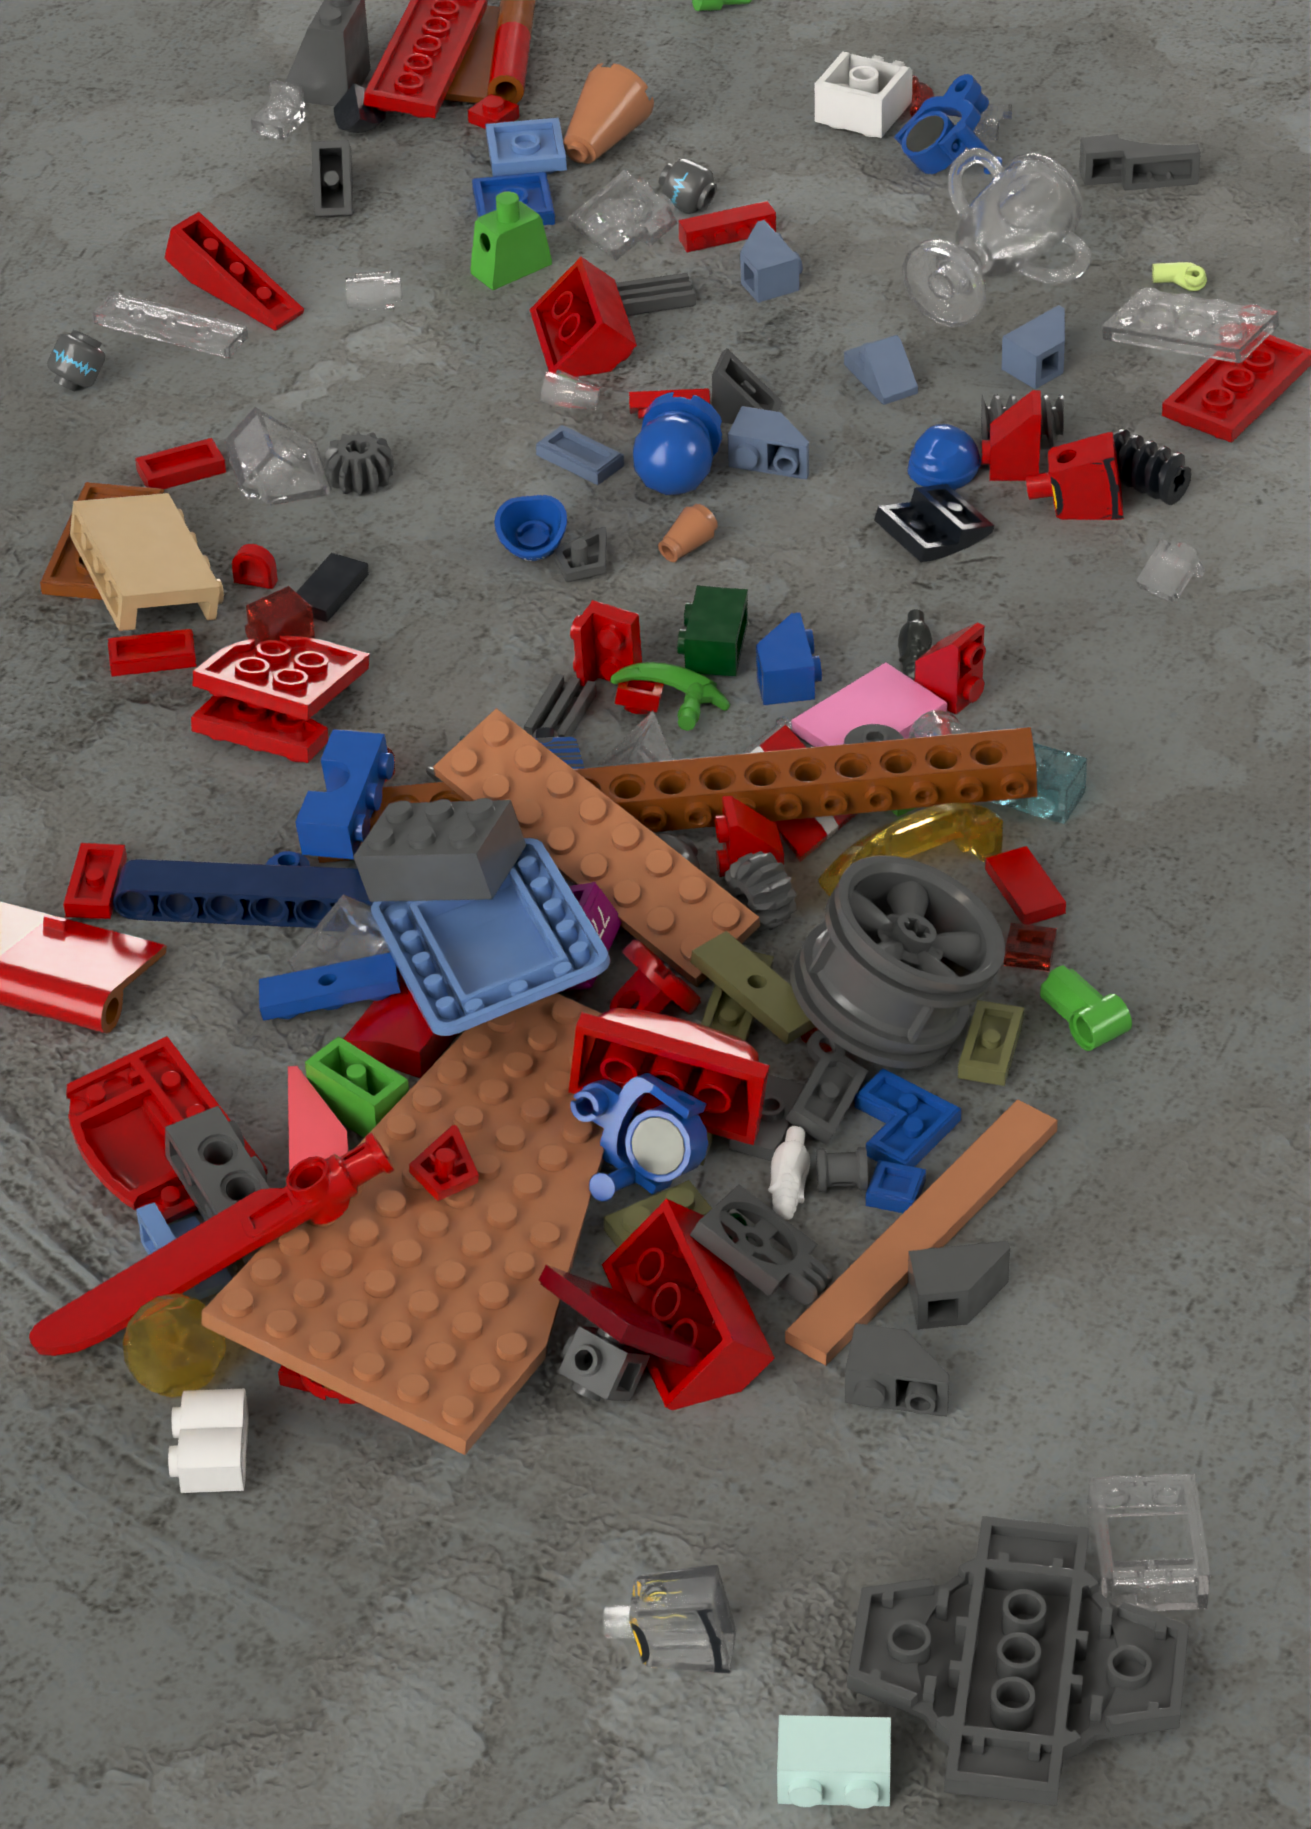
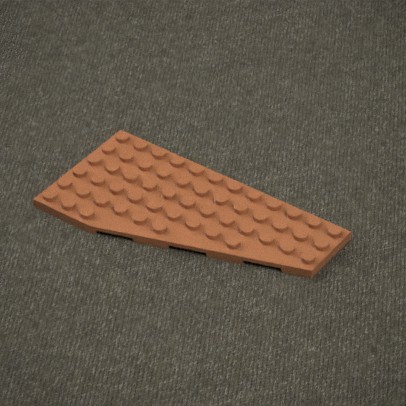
M555 993L465 1030L371 1130L370 1133L375 1135L395 1170L389 1174L382 1172L359 1186L358 1194L350 1198L347 1210L335 1221L318 1225L308 1220L264 1245L202 1310L201 1325L466 1455L542 1364L547 1354L548 1342L561 1299L540 1285L541 1282L538 1279L545 1265L568 1273L571 1272L580 1241L581 1230L592 1196L589 1190V1182L593 1175L600 1173L604 1160V1147L600 1146L604 1128L593 1121L582 1122L575 1118L571 1111L570 1103L572 1100L575 1101L577 1099L573 1097L574 1094L568 1093L576 1024L582 1012L594 1016H599L602 1013ZM457 1125L478 1171L479 1181L475 1185L437 1201L409 1173V1164L450 1126ZM365 1138L357 1146L366 1142Z

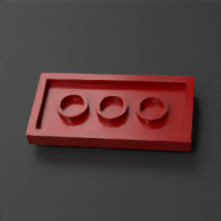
M1244 325L1162 403V416L1174 420L1181 425L1210 434L1217 439L1232 443L1311 366V350Z

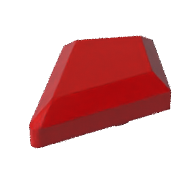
M457 1125L450 1126L409 1164V1173L437 1201L475 1185L479 1181L478 1171Z

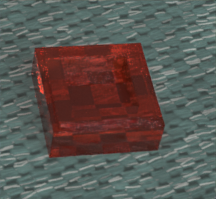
M1011 923L1005 947L1004 966L1050 971L1056 944L1057 928Z

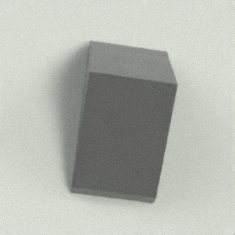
M728 348L722 351L712 373V406L721 416L722 423L733 424L741 406L779 412L782 401Z

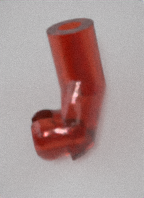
M912 75L911 117L917 113L925 100L934 97L933 90L927 84L919 82L915 75Z

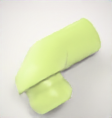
M1191 262L1152 264L1153 283L1173 282L1187 291L1193 292L1199 291L1207 282L1205 270Z

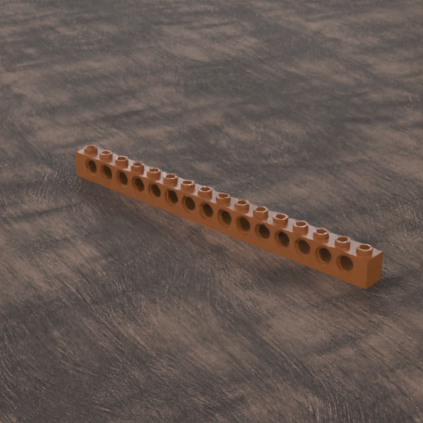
M1031 727L574 769L652 832L715 827V816L722 815L723 796H733L770 821L1038 797L1037 769ZM444 782L382 787L381 806L378 811L373 810L370 818V831L389 803L397 801L422 803L446 799L450 802L466 800ZM318 856L319 863L353 860Z

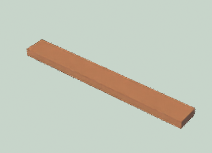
M1017 1099L785 1331V1343L826 1366L852 1340L855 1323L867 1325L908 1283L909 1251L944 1247L1057 1132L1058 1120Z

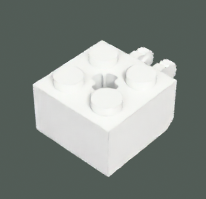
M843 51L815 82V122L829 125L835 129H846L862 133L867 137L882 138L912 103L913 70L910 67L904 66L905 64L902 61L895 60L893 63L884 62L881 56L874 55L870 59Z

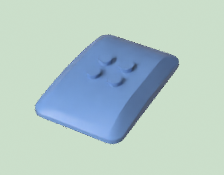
M524 838L526 847L493 899L373 902L371 906L373 919L410 993L434 1034L450 1036L463 1032L592 979L608 968L610 957L607 948L543 843L538 839Z

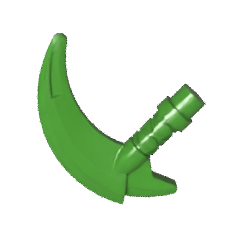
M658 662L636 663L618 670L610 679V682L613 684L631 680L654 681L672 686L686 694L684 702L678 711V726L686 731L692 730L698 722L701 713V703H712L724 711L728 710L730 706L726 697L716 688V682L700 673L677 665Z

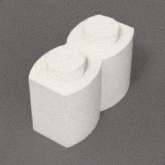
M245 1388L183 1391L181 1407H172L173 1438L179 1439L178 1445L169 1446L168 1465L170 1477H179L181 1493L244 1491L249 1424Z

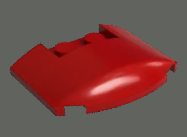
M168 1036L67 1084L66 1097L70 1099L68 1120L75 1143L89 1168L112 1194L135 1211L137 1208L155 1202L167 1224L198 1210L165 1156V1127L216 1106H219L228 1122L231 1120ZM244 1138V1148L249 1156L258 1157ZM258 1157V1159H259L260 1162L262 1163V1165H263V1167H264V1170H265V1173H266V1175H267V1174H268V1169H267V1167L264 1165V1163L261 1161V1159Z

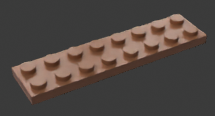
M497 708L433 766L435 776L466 801H474L481 798L511 800L523 837L538 839L543 843L565 881L571 886L596 882L618 912V917L622 922L620 926L696 987L707 976L690 962L692 950L725 931L742 944L760 927L759 916Z

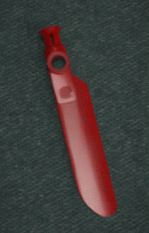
M373 1133L365 1136L366 1142L341 1157L336 1154L326 1159L318 1156L308 1157L297 1163L290 1170L286 1178L287 1186L284 1188L260 1189L251 1193L43 1318L31 1330L29 1334L30 1343L39 1354L50 1356L76 1353L98 1344L255 1249L270 1243L306 1221L311 1220L318 1225L335 1221L347 1210L350 1198L358 1194L359 1186L382 1172L389 1174L395 1169Z

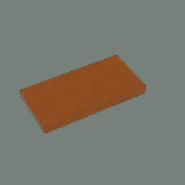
M86 482L77 501L163 494L164 489ZM71 513L40 582L41 592L44 595L103 600L70 537Z

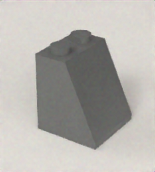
M365 0L323 1L306 31L280 92V100L336 106L353 83L359 86L363 85L371 70Z

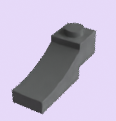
M1118 134L1081 137L1079 170L1084 185L1122 182L1124 191L1196 185L1199 182L1201 152L1198 144H1148L1120 139Z

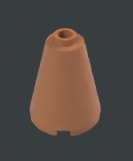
M603 63L597 64L587 76L563 141L567 155L577 163L590 164L646 121L653 111L654 100L652 97L649 101L645 93L648 88L646 83L637 74L622 65L613 63L609 68L602 67Z

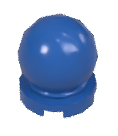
M674 392L655 398L647 408L641 432L635 438L633 461L634 470L646 487L664 495L679 496L695 490L710 473L713 456L718 452L722 442L720 428L722 420L714 407L699 396L693 395L692 399H687L684 397H673Z

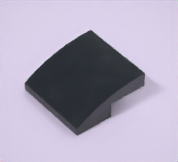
M948 484L914 488L911 502L878 506L874 518L875 522L921 563L944 558L964 550L990 535L995 526Z

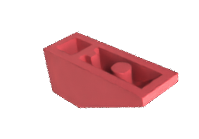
M288 1066L290 1172L297 1163L308 1157L318 1156L326 1159L333 1154L341 1157L349 1152L347 1130L299 1067Z

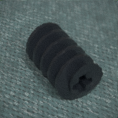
M1120 429L1113 437L1120 483L1126 487H1134L1140 493H1147L1154 499H1161L1167 505L1177 503L1185 494L1191 481V468L1184 467L1185 455L1180 452L1171 455V449L1166 446L1158 450L1156 442L1150 440L1144 444V438L1141 435L1136 434L1130 437V432L1127 429Z

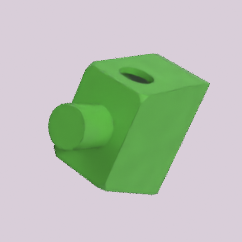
M508 191L498 194L496 196V210L478 217L475 221L470 270L474 277L491 290L498 289L552 265L542 218L522 201H519V196L514 192Z

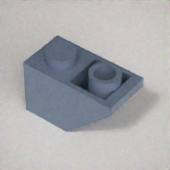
M765 220L758 221L740 251L741 284L759 303L799 291V274L802 273L803 266L799 254L790 249L784 242L781 234L775 232Z
M1058 305L1003 336L1002 370L1034 389L1063 374L1065 347V312L1063 307Z
M741 406L728 433L729 467L807 480L809 476V441L781 412Z

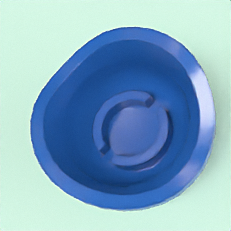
M548 495L511 498L504 502L496 512L494 520L495 531L503 546L516 557L526 561L542 560L552 555L553 550L558 548L567 527L566 510L558 499Z

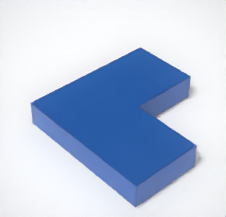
M884 1068L855 1095V1108L886 1123L866 1143L867 1157L877 1162L882 1160L915 1167L961 1121L960 1107Z

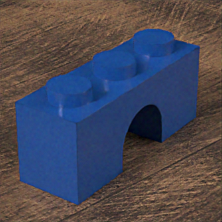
M333 729L321 757L327 792L308 791L295 823L302 855L354 860V854L370 832V818L373 810L378 811L381 806L385 780H390L393 775L394 756L392 753H388L385 734Z

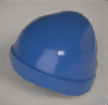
M936 424L928 428L916 441L911 451L907 471L910 478L923 487L948 484L953 490H956L968 484L976 476L981 465V457L976 443L965 431L950 424Z

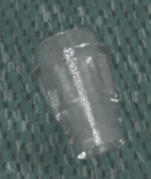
M558 369L556 373L547 371L542 386L540 402L549 404V409L596 410L601 387Z

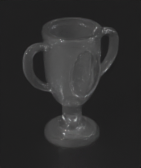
M971 148L965 150L952 162L948 176V191L961 219L955 234V244L941 239L921 242L907 253L902 265V276L908 296L919 311L935 323L948 327L965 326L981 313L987 300L984 277H1004L1018 272L1046 284H1062L1075 281L1089 269L1092 261L1091 251L1087 244L1073 233L1077 229L1083 215L1082 197L1075 180L1056 161L1036 153L1018 155L1003 168L998 159L984 149ZM973 163H979L987 168L994 178L969 204L963 193V174ZM1060 241L1070 247L1077 256V259L1064 269H1046L1032 264V262Z

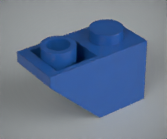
M800 612L791 613L756 644L757 682L763 705L815 700V682L822 681L821 662L819 655L812 656L814 654L812 629L804 628Z

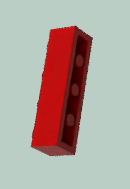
M768 201L681 219L678 220L679 241L686 252H692L747 240L756 223L765 220L776 232V212Z

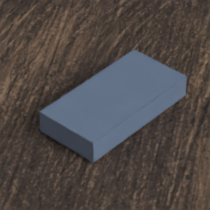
M561 425L536 443L537 456L596 485L602 483L624 466V454L564 425Z

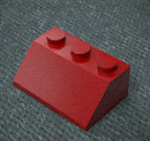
M580 257L529 309L549 374L556 380L611 372L620 362L625 361L637 346L615 279L583 257Z

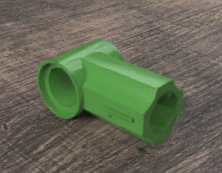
M1064 965L1050 971L1048 978L1041 984L1040 997L1068 1021L1074 1040L1085 1051H1092L1131 1030V1015L1123 1000L1111 993L1103 997L1073 969H1067Z

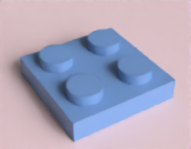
M559 118L485 124L493 177L536 172L551 174L556 171L567 170Z

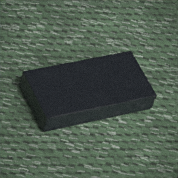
M331 552L290 598V610L304 616L328 622L369 575L368 563Z

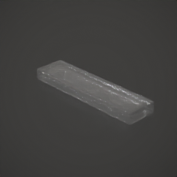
M111 292L93 311L95 324L225 358H230L248 338L247 326L116 292Z

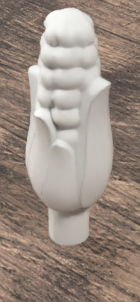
M792 1126L787 1129L785 1142L776 1148L771 1161V1182L768 1191L772 1193V1209L785 1220L793 1218L798 1203H804V1187L810 1169V1156L804 1146L806 1134L804 1129L798 1126Z

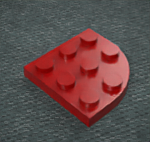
M280 636L279 641L267 640L260 642L256 646L255 639L253 638L234 643L219 650L194 669L192 686L207 690L210 694L217 697H230L247 702L253 708H267L283 713L290 719L307 721L369 669L370 654L328 641L307 637Z

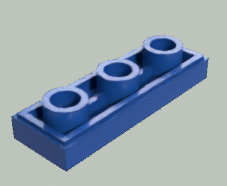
M389 952L259 979V1009L264 1021L276 1018L291 1019L300 1013L320 1009L335 1010L345 1004L369 999L373 1001L383 1000L390 995L401 993L400 972Z

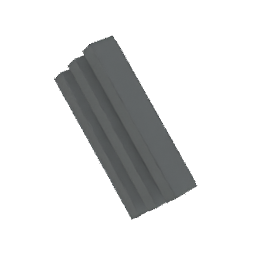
M688 273L616 283L627 316L696 305V293L692 290V283L689 281Z
M555 674L525 723L524 730L532 736L537 729L542 727L554 729L557 723H560L563 719L565 710L573 697H578L557 731L559 737H571L597 694L596 682L588 681L585 686H581L579 678L572 677L569 683L564 682V675Z

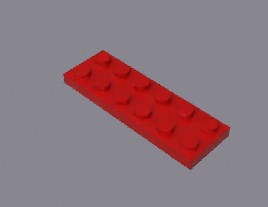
M410 0L364 92V105L376 107L381 111H397L412 114L418 118L429 117L435 119L484 16L488 0Z

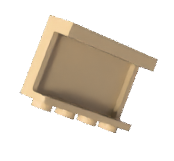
M169 493L73 501L70 537L119 631L135 629L138 608L198 603L207 620H216L218 604H222L224 598L222 582L220 579H216L212 573L208 557L202 555L197 545L195 533L189 531L185 524L182 510L177 509Z

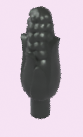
M918 609L908 612L907 622L902 626L898 636L899 661L902 662L904 674L915 681V661L932 646L931 631L924 623V613Z

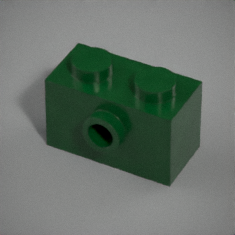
M697 585L693 602H686L684 627L687 628H680L678 633L677 653L684 655L685 668L700 674L736 676L748 626V589Z

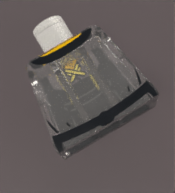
M706 1565L639 1575L634 1580L630 1605H607L605 1607L603 1625L606 1638H634L641 1662L645 1666L720 1674L731 1673L736 1626L718 1565Z

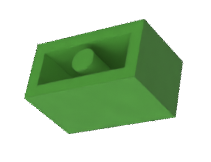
M339 1036L305 1061L306 1078L343 1125L364 1138L409 1091L408 1079Z

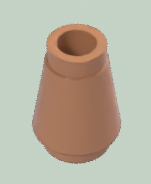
M701 504L685 507L663 540L658 544L660 553L667 560L676 562L679 558L713 539L714 531L718 527L715 516L708 508Z

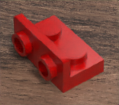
M592 600L582 615L575 617L571 625L570 637L574 640L575 657L573 670L576 672L577 678L580 679L581 686H585L588 681L594 682L597 678L610 681L611 676L618 670L632 664L642 663L639 614Z

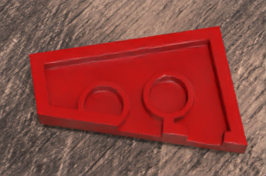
M213 695L191 716L192 732L207 735L214 740H225L247 746L254 751H265L283 756L294 762L309 763L328 742V728L311 718L307 721L290 719L283 713L267 708H253L247 702L230 697H217Z

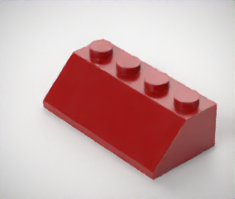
M666 1198L601 1265L612 1289L622 1293L702 1351L695 1367L691 1366L690 1368L650 1354L651 1356L647 1363L648 1370L665 1408L673 1411L741 1392L775 1357L732 1267L690 1236L696 1224L704 1215Z

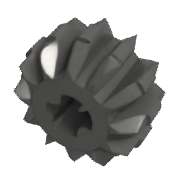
M358 431L356 435L352 436L342 434L341 440L330 441V447L325 451L324 465L328 479L331 482V486L333 488H341L343 494H348L352 491L358 492L359 496L364 491L376 493L377 487L387 486L389 477L393 475L394 459L393 455H391V449L387 444V440L377 438L375 433L361 435Z
M762 851L755 854L749 853L738 858V861L731 864L730 869L725 872V879L728 883L725 886V890L759 916L760 927L757 929L758 931L762 932L768 928L772 930L782 925L783 921L790 919L791 914L796 911V903L794 901L796 891L790 883L792 878L787 876L784 864L777 863L772 853L764 854Z

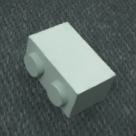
M779 1715L777 1759L778 1804H794L800 1807L847 1805L861 1809L872 1806H890L891 1717Z

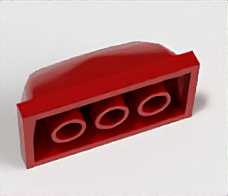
M612 1008L599 1016L582 1012L576 1024L568 1093L576 1094L584 1086L597 1080H608L623 1088L630 1079L644 1073L652 1074L663 1082L707 1103L704 1111L697 1115L701 1118L708 1133L754 1146L760 1129L770 1065L760 1063L758 1052L743 1039L691 1021L631 1008ZM647 1093L639 1102L635 1112L643 1113L664 1103L651 1093Z

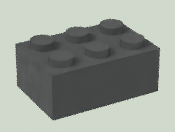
M481 798L474 801L450 802L446 799L422 803L397 801L388 804L353 858L370 902L484 900L494 898L526 847V843L511 800Z

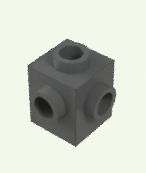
M578 1326L577 1331L569 1337L564 1346V1360L558 1373L574 1381L572 1389L589 1399L600 1401L602 1397L606 1400L630 1401L651 1355L618 1342L601 1328Z

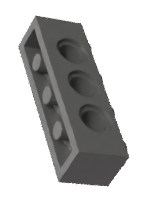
M219 1106L165 1127V1156L205 1221L238 1202L235 1200H241L260 1189H269L262 1163L258 1157L249 1156L244 1148V1138L239 1126L234 1120L228 1122ZM263 1246L255 1249L254 1251L245 1255L241 1259L232 1263V1266L235 1269L236 1273H238Z

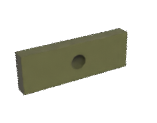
M727 931L692 950L690 962L785 1044H789L816 1027L798 1004L792 986Z

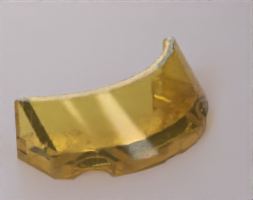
M947 803L914 812L889 822L856 841L829 865L819 877L818 883L830 897L844 871L860 859L872 856L908 858L954 840V843L962 852H968L972 849L977 858L984 862L986 857L1002 853L1003 820L993 811L970 803Z

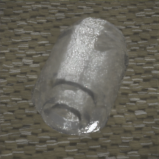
M393 271L355 273V277L346 278L348 309L357 308L358 312L394 310L395 302L402 301L401 278H394Z

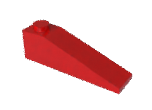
M200 212L195 213L171 228L164 259L190 283L274 331L303 314L304 308Z

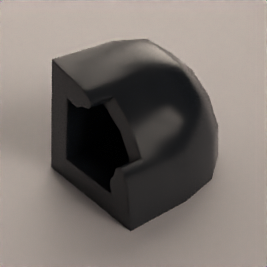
M353 83L333 108L338 128L352 133H364L374 129L385 120L386 111H381L376 107L365 106L364 92L366 89Z

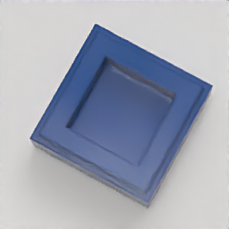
M878 1160L866 1192V1206L904 1213L920 1197L926 1182V1169Z

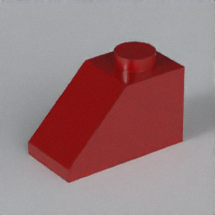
M1032 390L990 423V440H982L981 464H989V481H1026V475L1039 474L1042 415L1041 390Z

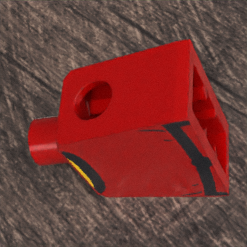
M1106 432L1052 447L1048 451L1049 472L1026 475L1029 500L1053 497L1056 517L1061 520L1124 519L1122 489L1113 432Z

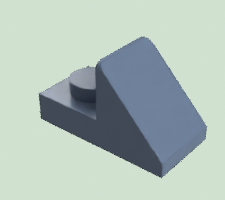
M898 335L865 343L859 347L844 351V365L883 405L918 393L915 377Z

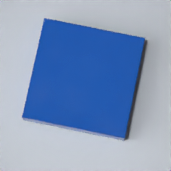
M546 172L472 179L477 217L496 210V196L502 192L509 191L516 193L519 196V201H522L538 213L543 220V225L555 224V212Z

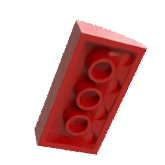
M400 973L401 993L390 995L383 1000L373 1001L343 1039L387 1067L421 1078L433 1066L457 1034L440 1036L431 1031Z

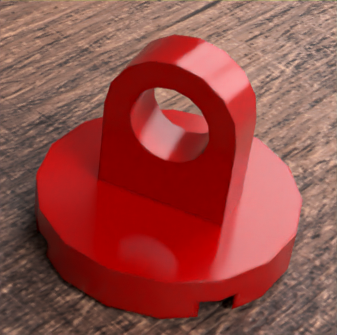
M633 940L622 950L623 954L638 970L615 994L611 1001L610 1009L631 1008L633 1004L639 1001L636 1009L660 1013L671 1000L690 1015L697 1009V1006L701 1003L699 995L680 977L678 978L672 970L667 968L664 962L643 943Z

